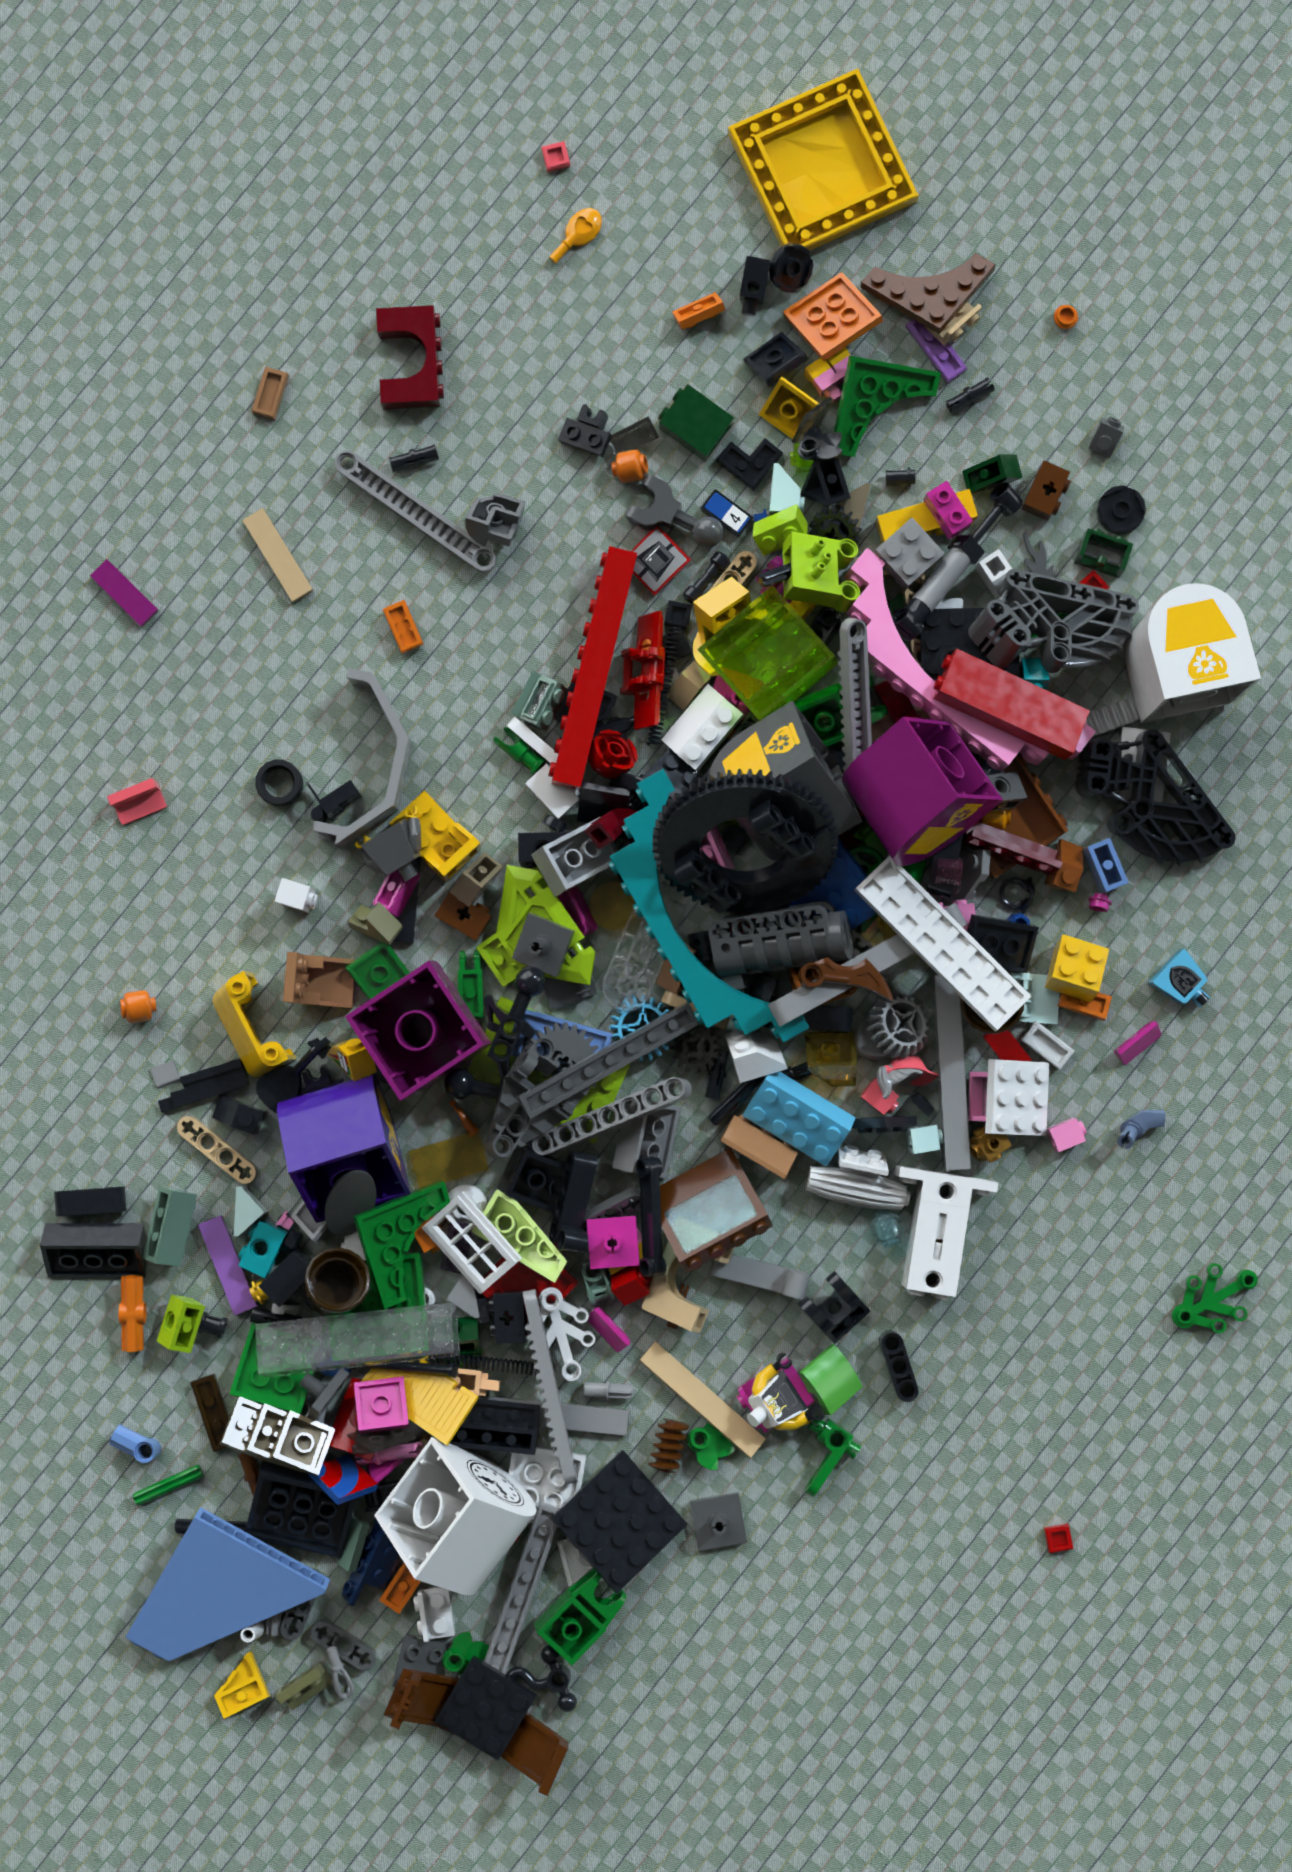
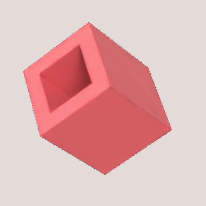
M873 1078L859 1096L881 1115H885L886 1112L891 1114L899 1104L896 1101L899 1095L892 1090L889 1097L883 1099L877 1078Z

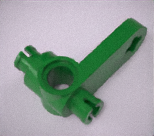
M813 1418L812 1420L817 1426L810 1422L807 1428L816 1433L815 1439L829 1449V1452L804 1489V1492L811 1497L817 1494L844 1453L851 1459H854L857 1454L853 1450L859 1452L861 1445L852 1441L853 1435L830 1419L824 1422L823 1420H815ZM841 1433L843 1435L842 1442L837 1445L830 1442L831 1435Z

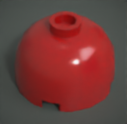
M603 730L598 733L591 743L588 755L589 764L598 775L604 778L615 779L622 773H628L638 759L634 744L629 739L625 741L621 738L622 734L618 731Z

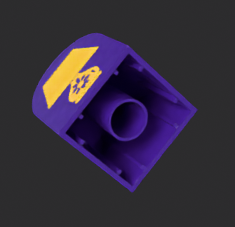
M374 1073L357 1081L349 1080L277 1103V1116L288 1174L316 1223L325 1221V1203L333 1185L340 1177L353 1170H364L372 1176L376 1187L375 1205L411 1194L393 1118L381 1084Z

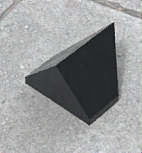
M837 457L832 460L814 459L800 495L826 506L851 499L839 458Z

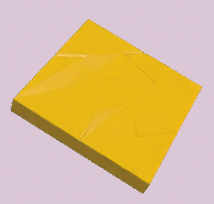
M858 68L728 127L727 134L780 246L788 243H798L811 251L910 206L918 200L919 195Z

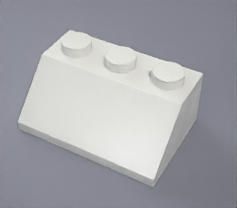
M707 684L661 740L693 769L699 771L745 715Z

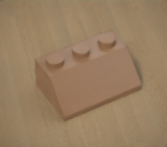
M742 1113L739 1117L733 1115L719 1140L785 1179L798 1154L793 1150L794 1147L783 1140L779 1142L772 1138L773 1134L761 1127L759 1130L752 1126V1121L742 1116Z

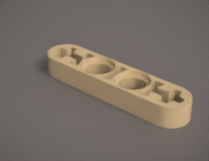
M186 1116L179 1120L177 1124L178 1133L235 1180L242 1184H247L256 1179L257 1167L200 1120L193 1116ZM192 1121L194 1123L192 1127L197 1132H200L201 1128L204 1130V1132L198 1135L196 1141L193 1140L196 1134L191 1131L185 1133L186 1127L183 1125L184 1122L190 1123ZM206 1135L212 1136L215 1141L211 1149H205L201 1144L202 1138ZM225 1150L233 1154V1161L228 1165L222 1163L220 1159L221 1153ZM239 1159H241L242 1162L238 1165H240L244 1169L247 1167L251 1168L249 1173L252 1176L250 1178H242V1171L238 1168H235L234 1172L231 1170V1168L237 1164Z

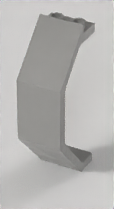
M348 668L347 679L352 685L369 688L374 691L397 735L398 742L383 802L349 826L343 827L319 821L314 822L313 831L319 834L318 837L324 841L334 842L335 846L339 849H342L399 810L413 743L374 674Z

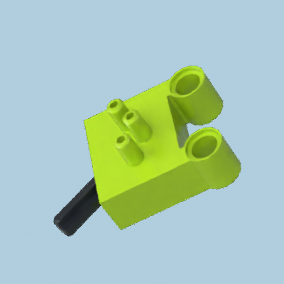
M791 531L783 542V566L760 573L758 575L760 586L768 587L783 581L784 599L833 607L837 611L845 612L860 596V589L852 581H844L841 585H838V569L844 570L858 554V546L850 539L836 540Z

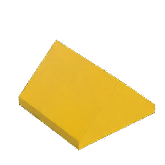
M781 377L758 415L798 442L819 414L821 404Z

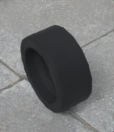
M274 759L266 762L259 769L256 775L255 786L258 794L267 803L274 806H287L300 797L303 790V778L300 771L292 763ZM276 769L288 771L294 780L291 792L283 797L271 795L265 786L267 775Z

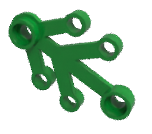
M1211 1263L1206 1269L1208 1275L1201 1300L1193 1304L1195 1291L1201 1287L1202 1281L1195 1275H1190L1186 1278V1290L1182 1304L1177 1305L1171 1315L1172 1321L1176 1326L1189 1328L1196 1324L1211 1328L1213 1332L1223 1333L1226 1330L1224 1320L1220 1318L1209 1319L1197 1315L1206 1309L1232 1316L1237 1321H1244L1247 1318L1248 1313L1244 1307H1233L1219 1302L1241 1289H1253L1258 1282L1257 1275L1251 1270L1243 1269L1238 1272L1234 1282L1214 1292L1217 1278L1222 1276L1223 1268L1217 1263ZM1213 1266H1217L1219 1269L1216 1275L1211 1273ZM1248 1275L1252 1278L1250 1284L1244 1282L1245 1277ZM1192 1278L1197 1279V1285L1195 1287L1190 1286V1280ZM1238 1309L1243 1311V1315L1240 1318H1237L1235 1315ZM1183 1312H1187L1189 1315L1185 1321L1181 1319ZM1217 1321L1222 1323V1327L1219 1330L1214 1328V1324Z

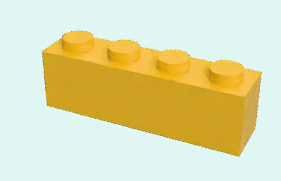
M970 489L955 493L973 522H975L978 514ZM925 502L878 515L875 519L881 543L885 542L911 518L928 535L936 533V536H942L945 533Z

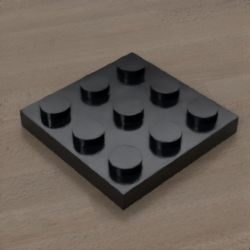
M473 1655L435 1722L499 1761L537 1694Z

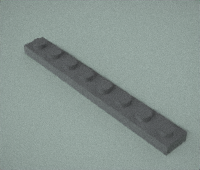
M685 1002L518 1095L517 1098L528 1119H531L699 1025L690 1005L688 1002Z

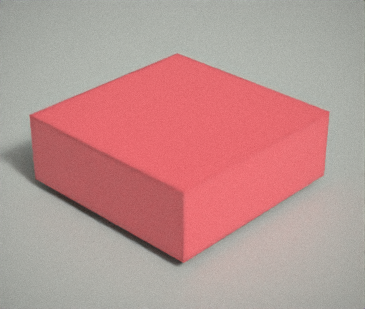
M565 141L541 147L547 172L571 167Z

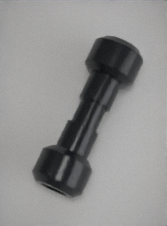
M715 552L710 558L711 564L705 570L704 575L693 586H688L684 590L683 597L690 604L694 605L693 602L700 596H703L702 593L708 587L710 581L720 571H725L731 564L730 559L722 552Z

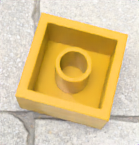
M1062 934L1054 947L1044 988L1091 1003L1099 993L1109 949Z

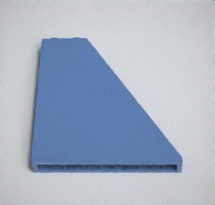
M200 1507L125 1638L129 1639L134 1645L151 1651L157 1658L171 1661L324 1594L330 1578Z

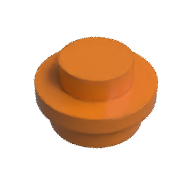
M1062 305L1054 313V322L1061 329L1072 328L1078 320L1076 309L1070 305Z

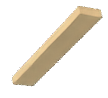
M656 1341L638 1360L748 1458H751L766 1440L765 1437Z

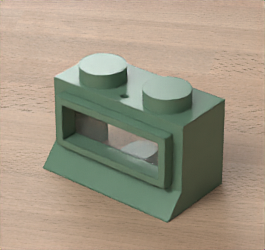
M532 671L511 714L524 723L547 732L568 689L558 681Z

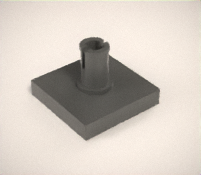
M528 913L512 959L528 966L537 967L541 971L557 977L561 971L575 930L536 914Z
M340 1368L331 1382L326 1385L310 1373L304 1376L299 1385L317 1397L307 1415L308 1418L315 1421L318 1420L343 1387L349 1375L346 1370Z
M738 1492L690 1500L699 1551L747 1543Z

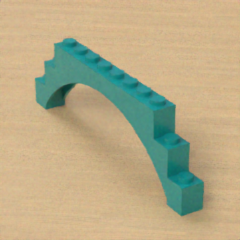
M664 768L638 782L639 788L636 789V792L642 803L647 801L649 805L623 820L625 825L622 828L629 839L633 837L635 842L610 855L612 861L608 863L614 874H620L624 882L621 883L625 894L627 896L632 895L636 904L633 907L639 918L644 916L648 925L645 928L651 939L656 938L660 944V947L657 949L664 961L668 959L673 968L669 969L676 982L681 981L685 988L682 990V994L688 1004L693 1002L697 1009L694 1015L699 1024L705 1023L706 1027L709 1028L733 1014L735 1017L731 1020L737 1031L743 1030L744 1034L747 1035L772 1021L773 1024L769 1026L776 1039L781 1037L783 1042L807 1030L809 1024L803 1014L779 1027L768 1007L769 1002L751 997L716 977L693 955L679 936L663 900L652 845L655 820L658 819V813L662 812L663 805H666L670 793L676 789Z

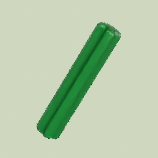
M195 1465L139 1490L133 1494L134 1502L137 1506L193 1482L203 1476L202 1468L200 1465Z

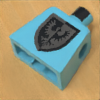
M1184 948L1179 949L1148 982L1150 986L1179 1005H1185L1191 999L1201 1008L1210 999L1201 989L1207 982V977Z

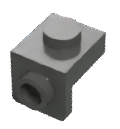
M1102 417L1088 448L1110 458L1123 434L1124 426L1113 417H1108V419Z

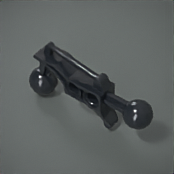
M528 966L522 968L517 973L515 986L518 993L510 1012L498 1006L491 994H487L484 997L486 1015H488L487 1028L496 1033L487 1056L497 1063L501 1075L500 1085L474 1080L469 1071L455 1069L450 1071L444 1080L445 1091L450 1097L465 1099L473 1094L496 1099L497 1104L504 1078L510 1070V1057L520 1034L525 1036L522 1050L535 1035V1029L523 1016L531 998L541 994L545 989L546 978L539 968ZM493 1014L496 1015L500 1024L493 1021ZM507 1021H514L517 1023L518 1029L512 1033L505 1030L504 1024ZM499 1043L507 1045L508 1052L500 1055L496 1053L494 1047Z

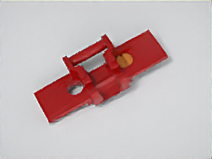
M655 611L638 617L636 648H627L621 651V656L623 657V682L620 694L634 695V730L637 731L657 726L660 722V697L664 684L665 650L662 647V611ZM633 660L639 661L642 664L641 676L632 678Z

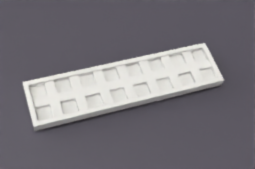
M890 856L855 888L854 891L995 1032L1031 997L906 870L896 865Z

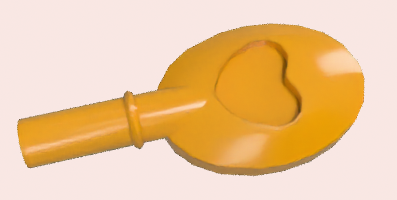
M586 208L573 215L566 226V239L549 256L550 260L556 264L572 246H584L593 241L599 234L602 226L600 213L595 209Z

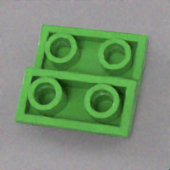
M835 1344L828 1346L799 1372L808 1393L816 1395L826 1415H832L863 1387L854 1369Z

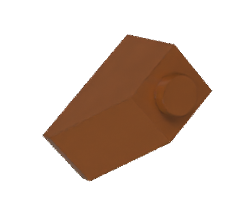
M1059 839L1056 847L1058 851L1056 860L1062 861V866L1058 871L1046 876L1044 885L1065 893L1076 892L1083 872V847Z

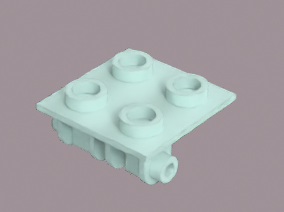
M1011 973V976L1031 995L1024 1003V1011L1018 1022L1034 1023L1037 1021L1039 1023L1058 1024L1059 1007L1057 1005L1059 1002V992L1044 988L1047 975Z

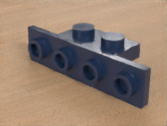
M376 1518L370 1535L366 1537L357 1570L351 1573L343 1586L342 1597L351 1606H355L364 1584L386 1590L401 1558Z

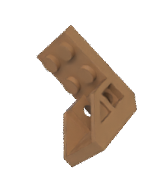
M287 952L283 1002L353 1008L355 980L347 971L346 966L353 962L354 959Z

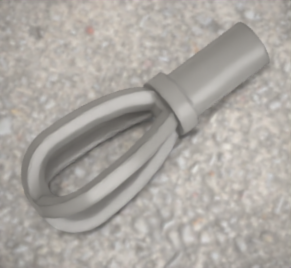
M336 1646L329 1647L327 1654L331 1663L334 1690L340 1699H346L353 1695L354 1686L344 1669L343 1663L340 1661ZM338 1671L343 1674L348 1686L346 1693H342L340 1690Z

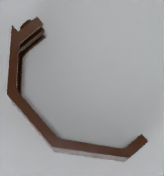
M403 1668L383 1715L391 1718L390 1726L398 1730L402 1722L406 1721L439 1727L452 1733L436 1723L435 1720L459 1679ZM527 1712L501 1757L539 1785V1793L548 1796L568 1750L569 1742Z

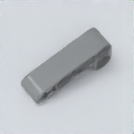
M735 1254L731 1255L728 1264L713 1259L710 1275L780 1292L783 1295L797 1299L805 1298L810 1277L809 1273Z

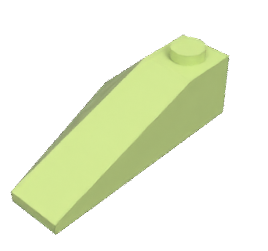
M496 1190L482 1213L522 1257L519 1260L521 1263L555 1283L568 1261L516 1200ZM477 1226L471 1230L472 1233L489 1242Z

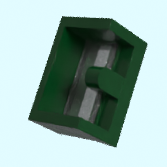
M1087 528L1073 563L1120 578L1126 569L1133 543L1120 536L1112 537L1106 535L1104 531L1097 528Z

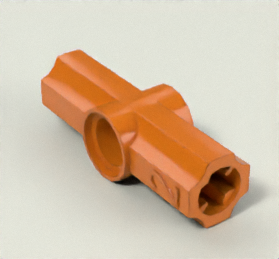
M140 1275L121 1277V1302L119 1304L118 1318L119 1324H122V1351L137 1352L144 1350V1324L146 1323L147 1307L146 1302H144L143 1276Z

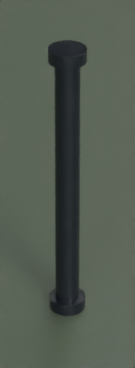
M384 1359L346 1362L348 1369L360 1367L447 1375L449 1378H456L458 1374V1365L456 1363L442 1365Z

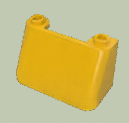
M242 971L231 977L215 992L212 1002L246 1071L253 1077H261L265 1073L283 1067L297 1059L291 1048L284 1050L282 1045L277 1042L270 1041L262 1045L243 1008V1005L253 1001L251 993L258 982L253 973Z

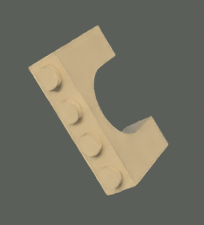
M678 1217L677 1221L671 1226L685 1253H689L722 1235L681 1217ZM668 1241L662 1249V1255L667 1266L666 1273L663 1276L652 1278L649 1294L643 1297L641 1309L689 1331L700 1333L709 1309L685 1299L679 1293L675 1276L680 1262ZM734 1248L724 1252L721 1257L714 1260L728 1264Z

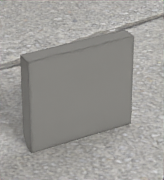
M174 1060L150 1069L158 1089L180 1081Z

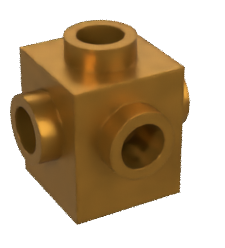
M985 1126L976 1129L973 1132L974 1136L969 1138L970 1152L978 1161L994 1162L1002 1157L1001 1153L1012 1146L1006 1134L985 1133Z

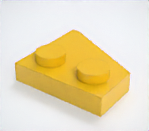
M252 1652L247 1653L243 1657L244 1659L238 1667L233 1670L224 1685L214 1695L223 1719L270 1697Z

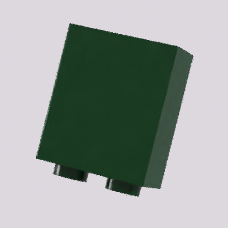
M687 384L684 389L679 388L672 398L674 403L671 407H665L659 415V429L706 462L734 424V417Z

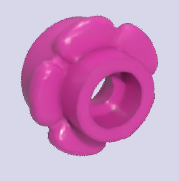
M1094 893V896L1088 898L1090 902L1089 909L1093 911L1108 912L1109 905H1112V901L1108 900V895Z

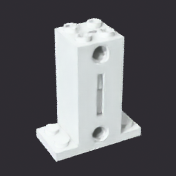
M895 1165L894 1175L900 1177L899 1181L917 1184L902 1286L912 1295L924 1296L925 1292H928L934 1298L949 1300V1296L956 1297L971 1195L975 1193L990 1196V1192H997L998 1182ZM943 1185H947L948 1193L946 1196L941 1197L939 1190ZM934 1273V1281L926 1284L928 1274Z

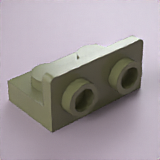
M320 1661L279 1688L275 1697L280 1704L286 1701L293 1710L330 1686L333 1681Z

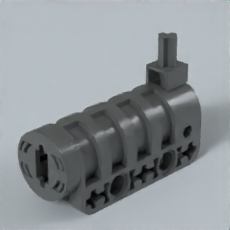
M828 900L777 907L752 913L731 914L713 922L709 927L713 961L718 975L722 981L743 993L744 988L749 986L748 974L802 967L805 964L827 957L833 962L850 960L853 956V937L848 916L844 910L836 911L835 906ZM801 911H804V916H806L805 921ZM816 911L819 915H814L812 919V914ZM779 917H780V922H779L778 924H777L776 922H774V921L778 920ZM766 919H768L769 921H773V922H768V923H766V926H765V920H766Z

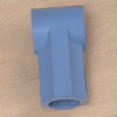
M121 1424L113 1432L109 1445L134 1456L141 1463H148L156 1459L161 1453L159 1441L154 1438H147ZM144 1444L149 1445L152 1449L150 1457L143 1453Z

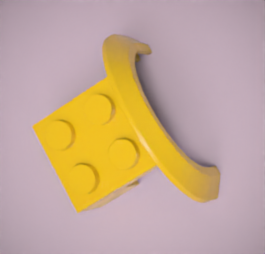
M730 577L693 602L699 631L693 642L695 661L710 676H719L723 673L720 670L722 666L712 659L707 652V646L716 633L731 625L749 623L761 626L774 637H777L786 626V623L768 610L752 607L750 592L734 578Z

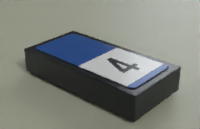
M714 489L701 507L703 512L717 519L723 527L738 538L754 518L716 489Z

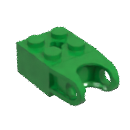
M869 675V687L874 684V678ZM839 683L793 701L826 747L842 741V738L845 737L841 732V729L844 728L841 719L844 716L840 713V710L843 709V706L840 704L843 696L839 693L842 690V686ZM885 705L870 707L871 724L887 714L888 711ZM827 715L828 719L823 721L820 716Z
M591 1569L568 1587L534 1623L537 1633L571 1666L607 1630V1626L621 1609L627 1597L623 1590L613 1593L607 1598L596 1597L594 1591L601 1577L594 1569ZM569 1624H574V1627H572L571 1629L567 1626Z

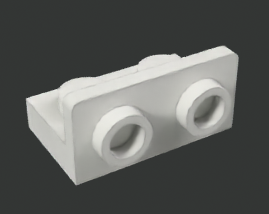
M437 1586L419 1588L417 1596H414L415 1611H420L421 1621H417L419 1636H423L424 1643L434 1638L455 1636L450 1591Z

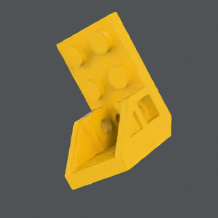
M424 790L405 809L410 810L411 814H413L415 811L414 806L416 805L422 811V818L420 819V857L446 883L481 850V845L470 832L458 822L455 823ZM405 809L389 822L391 827L404 819L408 822L409 818L404 814Z

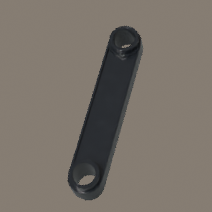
M650 1156L638 1159L635 1167L640 1180L643 1255L639 1268L643 1277L657 1278L666 1273L667 1267L662 1255L659 1176L662 1174L663 1167L658 1157Z

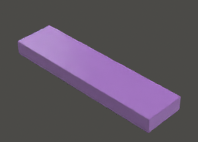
M220 1215L198 1224L234 1316L257 1307L258 1303L252 1298L249 1290L251 1286L244 1268L238 1266L240 1259H238V1253L223 1216Z

